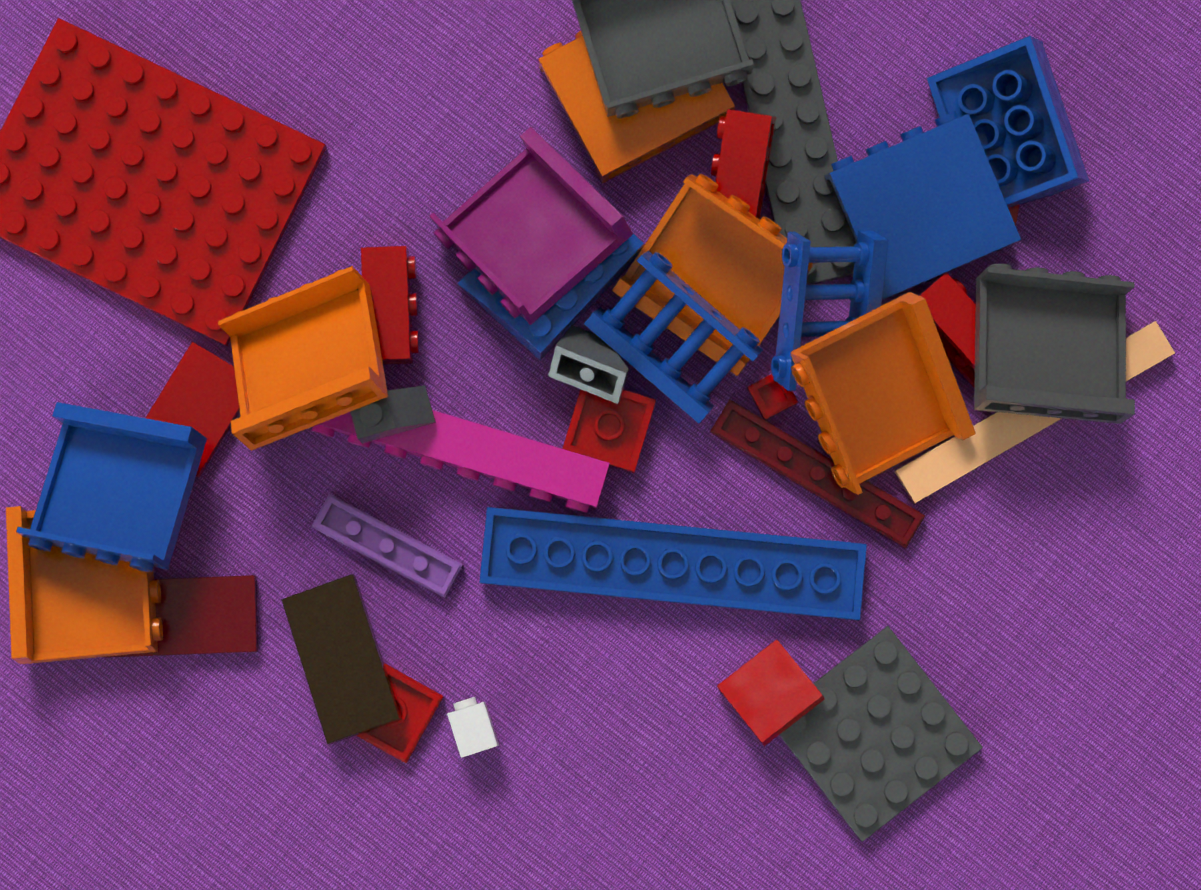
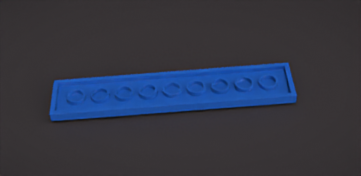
M487 507L479 583L859 621L867 544Z

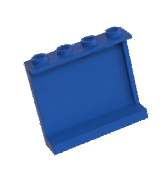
M956 111L934 120L936 128L923 132L921 126L900 134L903 142L891 147L888 146L887 141L881 142L865 149L868 157L854 162L852 155L832 163L833 172L824 175L826 181L830 179L856 243L858 231L872 230L889 240L882 300L1021 240L969 113L958 118Z
M56 402L52 417L63 423L31 527L30 529L17 527L16 533L29 539L28 545L30 547L50 552L52 546L62 548V553L77 558H84L85 553L96 555V560L111 565H118L119 560L130 562V567L145 572H152L153 567L168 570L207 438L190 426Z

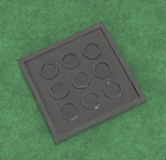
M886 626L815 681L813 684L821 692L825 700L779 735L861 842L983 748L889 626Z

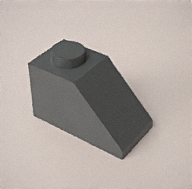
M571 325L555 347L548 377L618 404L622 397L629 369L617 352L596 334Z
M425 385L388 390V397L350 412L357 438L362 444L436 423Z

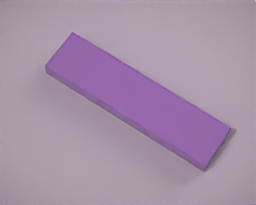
M328 494L311 526L313 529L444 598L447 597L463 567V564L331 494Z

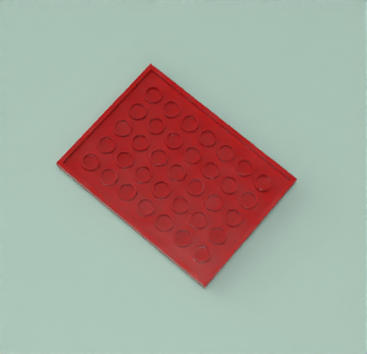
M58 18L0 130V238L222 345L228 346L231 340L230 336L218 326V321L238 311L246 310L327 147L316 139Z

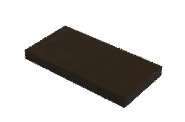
M350 574L281 599L327 744L331 745L401 720L398 705L356 576Z

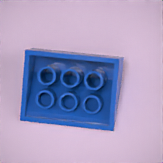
M1028 36L927 78L939 117L956 111L958 118L969 113L1008 208L1052 196L1089 182L1041 40Z
M633 234L531 325L521 315L515 319L500 303L504 297L498 291L491 295L477 279L481 274L475 268L460 280L458 286L541 361L563 337L570 326L575 325L634 262L644 243Z

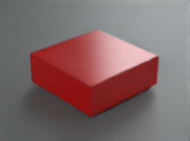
M772 374L747 387L764 420H768L798 404L793 391H788L773 380Z

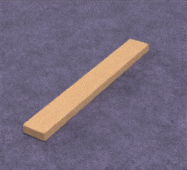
M1156 321L1126 338V381L1175 354ZM996 412L973 426L976 432L975 435L965 440L953 437L895 471V474L912 503L915 504L1062 418Z

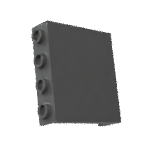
M571 0L607 117L616 115L618 119L630 117L637 114L640 107L653 104L654 108L663 107L673 103L676 96L689 93L690 97L700 96L711 91V86L723 82L726 83V86L737 85L748 79L747 75L752 74L754 63L752 59L749 60L730 0Z
M993 264L987 267L976 278L974 410L1121 424L1135 415V399H1126V294L1134 288V282L1121 281V278L1115 275L1090 278L1085 277L1084 273L1077 271L1052 274L1048 273L1047 269L1039 267L1029 268L1025 271L1012 269V266L1008 264Z

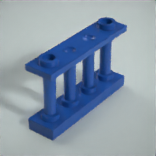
M872 230L858 231L857 243L853 247H810V240L797 232H788L787 244L784 245L782 250L784 277L776 356L771 361L773 380L785 389L796 391V380L791 371V366L795 364L790 352L800 347L801 337H821L881 306L888 239ZM854 262L853 280H851L850 284L806 285L809 263ZM850 299L849 317L845 321L803 322L805 300Z
M647 251L637 259V262L646 270L612 310L607 309L606 311L600 307L591 314L584 325L697 423H700L714 407L709 401L711 399L709 394L744 354L754 361L763 349L758 346L760 341L750 330L745 327L738 329L671 271L673 265L667 258L658 252L652 254ZM658 279L675 295L641 335L636 334L633 336L623 327L625 324L623 319ZM687 304L703 318V321L669 360L664 359L662 361L652 352L654 349L652 344ZM716 329L732 343V346L698 385L693 384L691 386L681 377V369Z

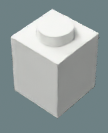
M472 697L453 704L455 711L447 713L461 758L499 746L486 702L477 704L476 698Z

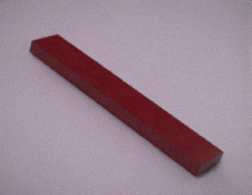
M730 399L710 431L714 436L904 549L907 548L925 517L924 514L867 480L860 483L863 493L859 495L845 487L841 488L831 471V468L835 466L833 460Z

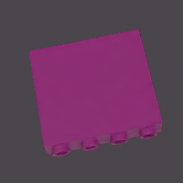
M532 127L519 136L526 149L442 222L434 212L429 216L438 228L433 232L437 239L447 249L454 246L459 251L455 256L469 272L475 268L481 274L477 279L491 295L498 291L504 297L500 303L515 319L521 315L530 325L633 235L624 217Z

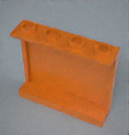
M581 31L575 35V40L564 46L561 42L551 45L542 52L543 57L538 59L541 72L545 73L593 161L595 172L602 184L719 123L720 116L726 117L727 109L735 110L732 99L723 83L711 86V91L700 96L690 97L689 93L674 97L675 101L663 107L654 108L653 104L638 108L639 112L630 117L618 119L616 115L607 117Z
M691 174L684 179L683 187L625 276L619 279L612 291L623 297L646 270L637 262V259L647 251L652 254L658 252L673 265L671 271L738 329L745 327L759 339L758 346H760L780 316L784 277L782 250L784 245L787 244V238L780 234L782 228L771 219L763 216L759 220L748 212L750 206L740 198L731 195L728 199L716 190L718 184L703 174H699L698 177ZM815 263L808 264V273ZM657 279L635 307L654 319L675 294ZM686 304L667 326V329L686 341L703 321V318ZM715 329L698 350L718 362L732 346V343ZM744 354L730 372L738 376L750 359Z
M353 266L338 270L329 276L304 284L295 290L270 298L261 304L238 311L218 321V326L231 339L240 417L230 421L232 434L251 451L388 397L370 285Z
M908 292L790 352L795 364L791 366L792 374L798 385L804 387L808 397L805 400L806 409L811 418L818 422L821 433L818 434L819 442L824 451L832 457L835 466L831 468V471L841 488L845 487L859 495L863 493L860 483L951 436L965 440L976 434L926 299Z
M22 506L6 507L11 659L21 665L158 652L157 641L163 640V625L161 618H156L155 603L161 602V587L159 580H153L154 567L152 572H145L130 567V562L119 560L118 565H111L96 560V555L85 553L84 558H77L62 553V548L52 546L50 552L30 547L28 545L29 539L16 533L17 527L30 529L36 510L26 511Z

